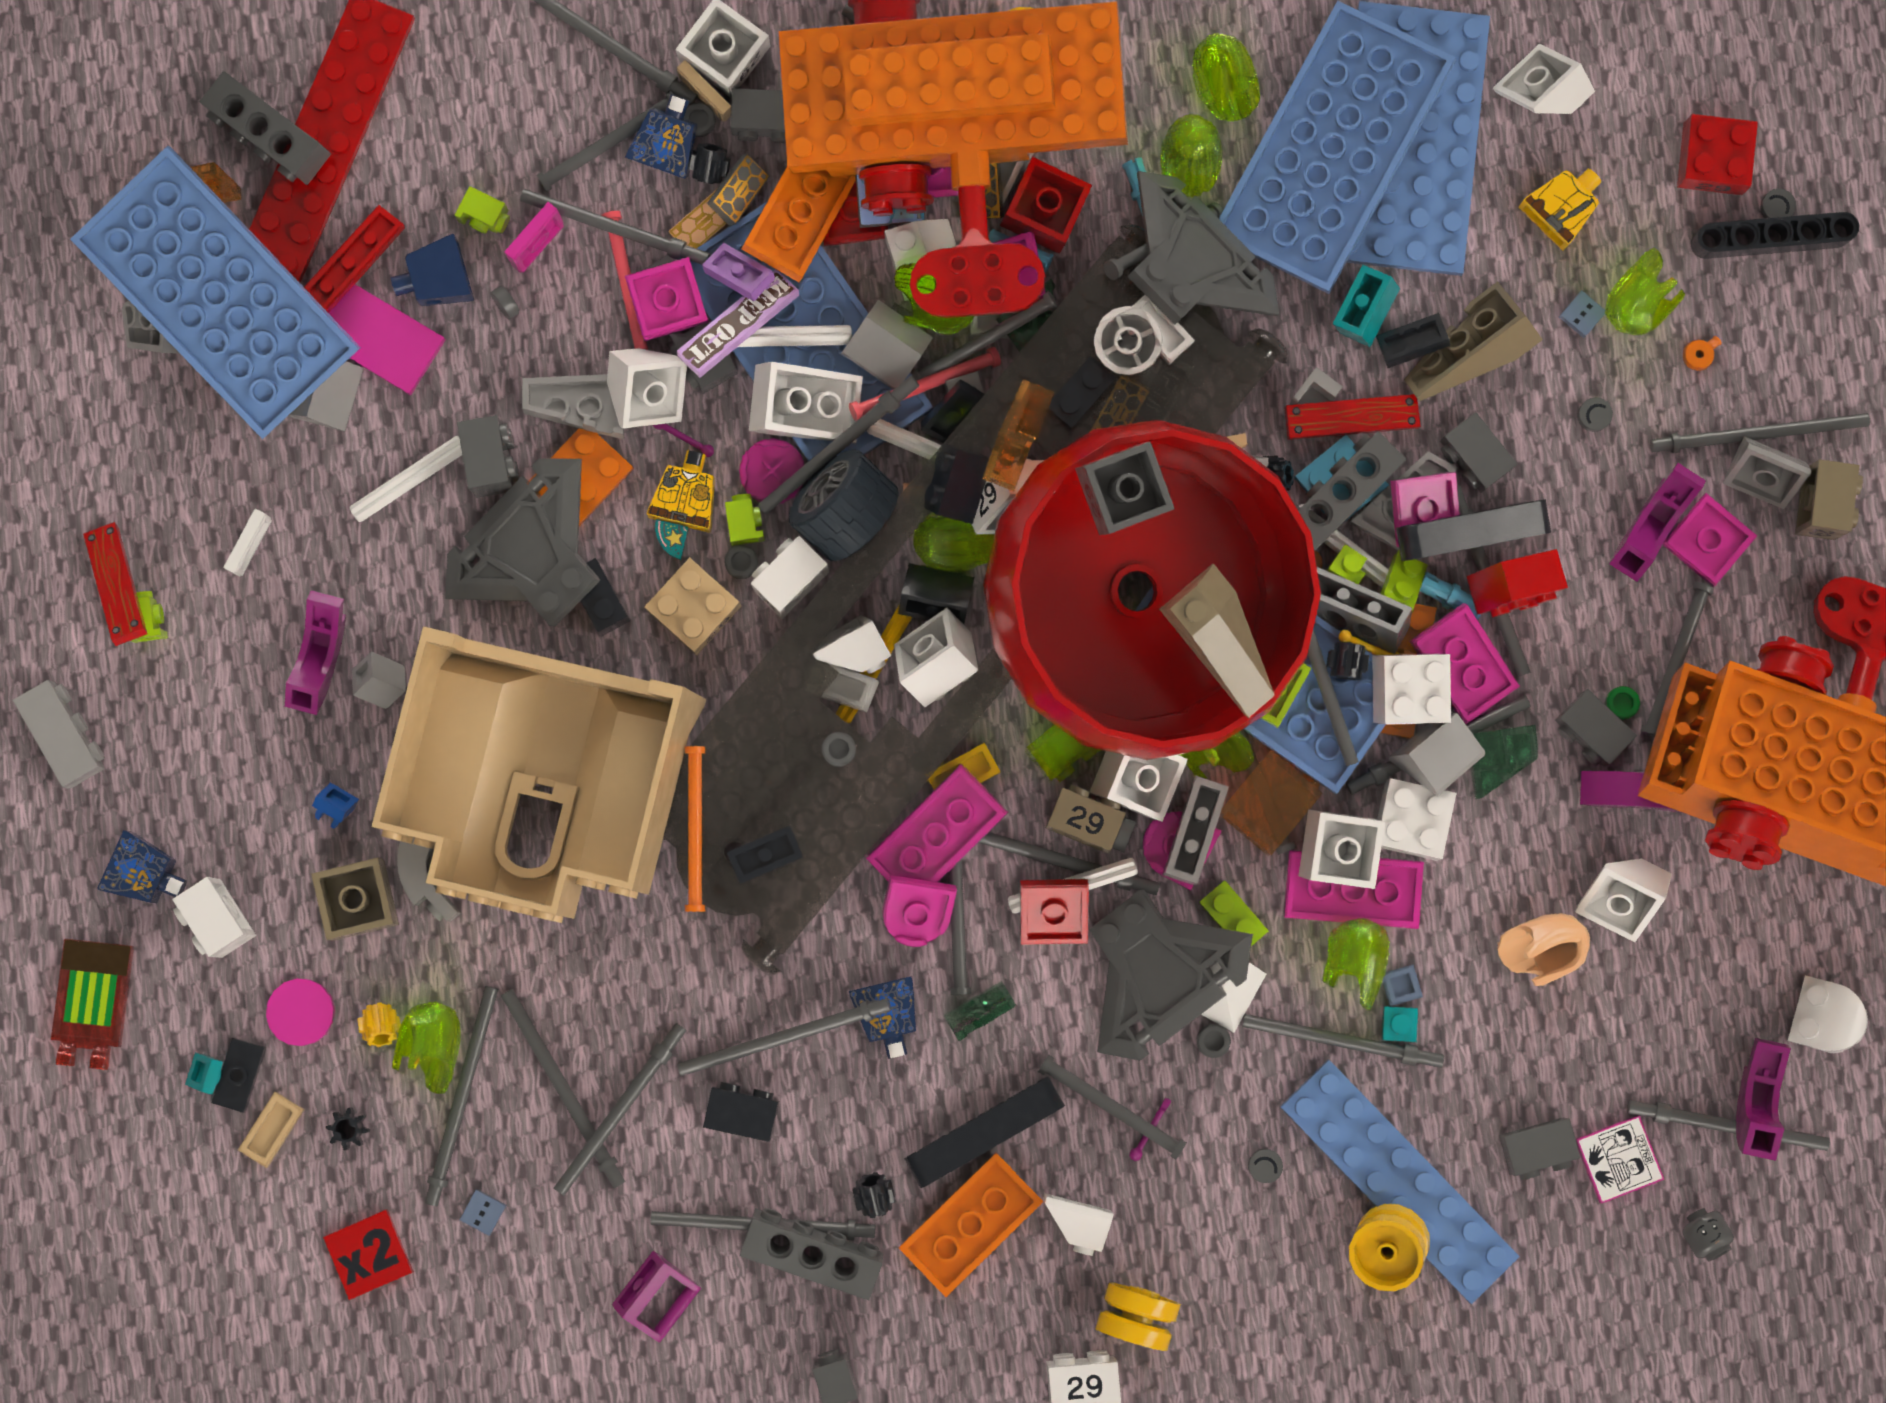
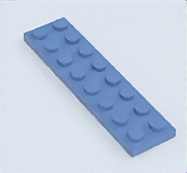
M1327 1060L1280 1106L1376 1207L1383 1204H1400L1413 1210L1424 1221L1430 1234V1249L1426 1259L1470 1304H1473L1520 1257L1330 1060Z

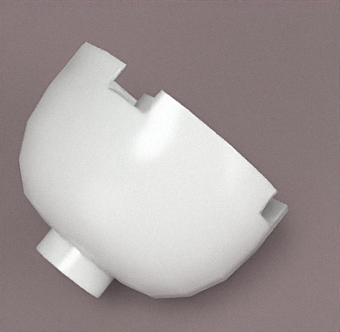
M1130 306L1116 308L1106 314L1099 322L1094 336L1096 354L1104 366L1117 374L1129 376L1142 373L1154 365L1161 353L1163 342L1160 326L1152 315L1140 308Z

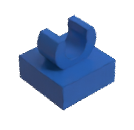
M330 782L316 795L312 804L317 809L315 818L319 820L324 814L332 817L333 822L330 827L334 829L355 809L359 799Z

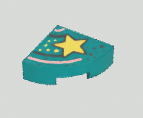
M656 519L655 532L661 547L673 558L682 560L689 527Z

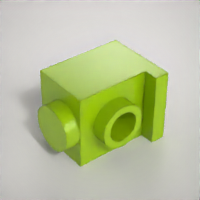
M471 186L466 191L455 213L459 223L465 225L468 219L470 220L468 224L470 227L484 234L488 230L496 234L498 232L502 234L510 220V215L507 214L509 210L504 202Z
M751 494L734 495L731 497L732 501L725 502L732 546L765 541L763 530L757 531L756 528L763 526L759 506L753 507Z
M1344 544L1326 571L1359 584L1366 574L1361 568L1367 558Z
M152 591L136 592L148 634L131 640V642L138 643L168 638L167 631L161 629L159 625L164 623L162 605L157 604L156 599L153 598Z

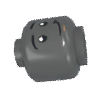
M1702 1208L1687 1217L1689 1224L1684 1227L1682 1233L1697 1258H1706L1710 1262L1732 1249L1730 1244L1734 1240V1235L1720 1212L1712 1211L1707 1213L1705 1208Z

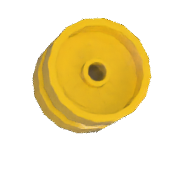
M1383 1204L1371 1208L1361 1218L1349 1245L1350 1264L1354 1273L1370 1287L1380 1291H1397L1406 1288L1418 1278L1430 1249V1234L1424 1221L1413 1210L1400 1204Z
M1109 1282L1104 1299L1109 1305L1123 1311L1122 1313L1110 1310L1101 1311L1095 1329L1140 1346L1167 1351L1172 1334L1167 1328L1155 1324L1153 1321L1175 1322L1181 1304L1148 1289Z

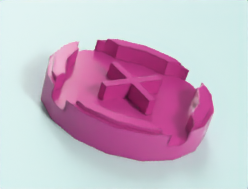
M776 438L760 440L742 456L739 467L741 484L747 494H751V497L760 503L805 465L804 460L798 450L787 441ZM803 484L780 504H784L794 498L803 487Z
M297 978L286 981L273 991L267 1002L266 1018L268 1026L279 1040L288 1045L306 1046L318 1042L329 1032L335 1016L332 996L324 986L313 980Z

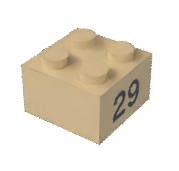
M689 557L646 604L645 609L697 656L742 606L734 596Z

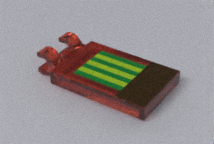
M64 939L51 1040L61 1041L56 1055V1065L75 1066L77 1048L93 1050L89 1068L108 1070L111 1046L121 1047L134 946Z

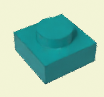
M1383 1006L1381 1040L1417 1042L1418 1008Z
M195 1052L185 1085L200 1092L213 1095L215 1086L221 1078L223 1062L211 1056Z

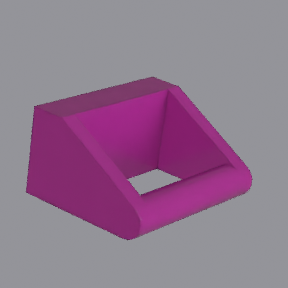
M653 1250L612 1303V1306L624 1320L660 1343L702 1288ZM671 1275L686 1287L655 1328H652L638 1316Z

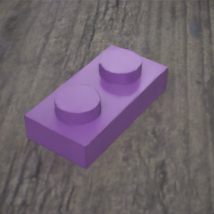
M724 242L702 264L705 274L753 302L775 280L771 269Z

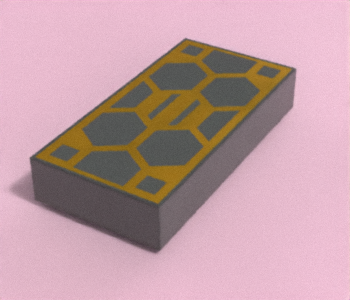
M748 154L741 155L707 204L729 226L735 225L770 176Z

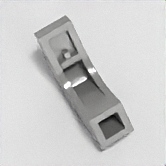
M413 838L412 844L400 841L397 855L398 874L408 898L416 906H420L428 899L430 903L426 907L437 920L441 921L444 918L446 921L452 922L461 912L446 895L435 893L436 885L426 883L434 849L414 845L415 838Z

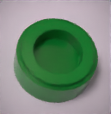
M1619 686L1607 694L1605 705L1620 720H1626L1638 712L1640 699L1632 688Z

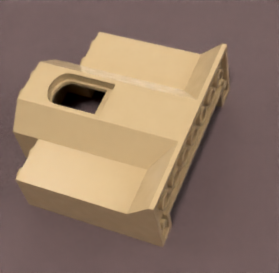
M423 627L371 827L382 829V837L412 844L413 838H415L414 845L434 849L426 883L437 886L435 893L466 899L468 893V901L499 907L508 911L562 923L563 917L575 918L582 886L605 891L607 884L610 885L608 892L637 899L638 892L649 895L685 753V746L687 745L689 734L705 706L706 699L683 686L652 679L646 681L469 640L454 633ZM536 784L553 788L552 794L535 790ZM521 794L563 804L550 857L545 864L537 868L530 869L516 865L511 861L507 852Z

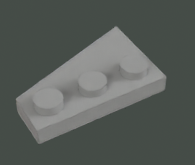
M607 374L522 378V409L525 415L625 440L624 428L619 426L608 389Z
M1428 451L1398 479L1455 472L1457 467ZM1390 485L1349 523L1399 550V547H1396Z

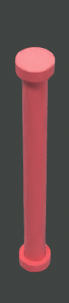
M609 211L602 214V216L616 221L622 219L620 211ZM608 232L634 349L648 350L647 341L643 339L625 276L631 274L623 237Z
M995 347L988 348L985 354L917 380L920 386L905 399L943 385L946 380L970 374L988 366L993 368L1000 366L1001 358ZM883 394L861 403L857 401L849 403V410L854 421L859 420L878 404V398Z

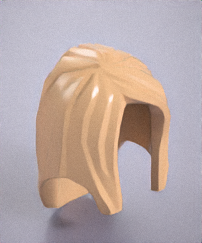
M1562 913L1543 915L1515 926L1501 935L1500 942H1498V955L1502 963L1511 972L1539 975L1531 980L1535 986H1544L1575 971L1585 962L1590 948V935L1587 928L1574 916Z

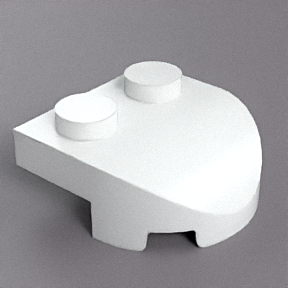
M1805 975L1788 1041L1828 1053L1843 1052L1858 1044L1866 1032L1868 1016L1864 1004L1852 990L1843 985Z

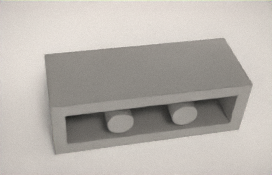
M46 680L13 699V702L61 786L71 789L104 770L105 767L101 760L105 759V756L99 745L95 741L90 743L85 731L88 730V726L78 712L74 714L68 703L72 699L64 685H57L56 682Z
M1199 776L1193 779L1162 874L1163 876L1193 886L1198 884L1229 786Z

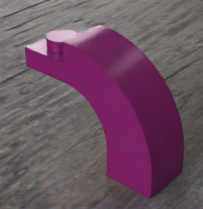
M1677 463L1649 497L1617 547L1609 564L1638 582L1654 562L1666 537L1683 512L1702 490L1706 480Z
M310 591L306 603L303 640L296 663L286 682L284 707L314 715L318 714L328 692L342 645L346 614H343L344 599Z
M1581 771L1580 805L1603 808L1654 809L1683 813L1637 796L1644 775L1642 772Z
M1759 1038L1754 1040L1748 1066H1744L1737 1101L1736 1138L1742 1154L1774 1161L1777 1159L1784 1133V1127L1779 1120L1778 1106L1781 1085L1791 1050L1787 1044Z

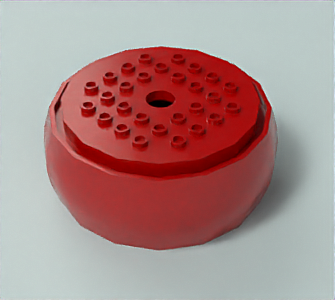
M1158 419L1094 429L1038 464L997 521L983 583L993 649L1026 703L1084 746L1144 760L1214 748L1269 713L1307 659L1321 597L1311 531L1278 475L1225 436ZM1150 441L1175 509L1111 534L1099 535L1075 468ZM1211 564L1217 567L1237 593L1275 694L1249 718L1242 713L1159 610ZM1132 571L1142 572L1153 584L1154 593L1152 600L1147 607L1140 611L1126 608L1118 596L1119 582L1126 574Z

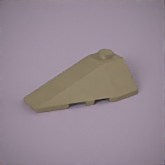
M1498 281L1467 305L1464 311L1468 316L1457 329L1450 325L1446 330L1451 346L1424 355L1404 379L1419 401L1513 362L1543 340L1526 315Z
M1211 564L1159 610L1242 713L1249 718L1275 694L1237 593L1217 567Z

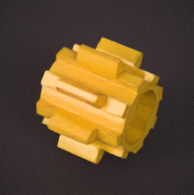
M378 1002L377 1004L367 1005L366 1009L362 1010V1017L357 1018L359 1033L362 1034V1040L367 1041L369 1046L381 1047L383 1045H390L393 1040L397 1039L396 1032H401L400 1017L397 1016L396 1010L392 1009L390 1004L386 1005Z

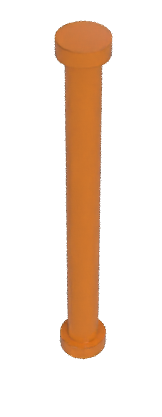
M685 746V754H688V905H685V912H705V905H702V754H705V746Z

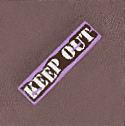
M775 269L773 271L775 280L754 302L742 296L677 350V356L699 378L799 296V290L778 270Z

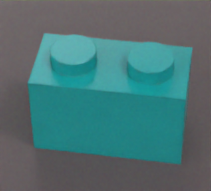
M1362 265L1332 324L1343 336L1371 347L1400 287L1393 277Z

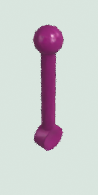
M666 423L653 425L655 429H663L699 449L706 457H711L714 454L713 446L709 444L703 445Z
M1164 1098L1152 1119L1151 1124L1155 1127L1169 1107L1170 1099ZM1144 1135L1142 1136L1137 1147L1130 1150V1159L1139 1161L1142 1158V1150L1149 1138Z

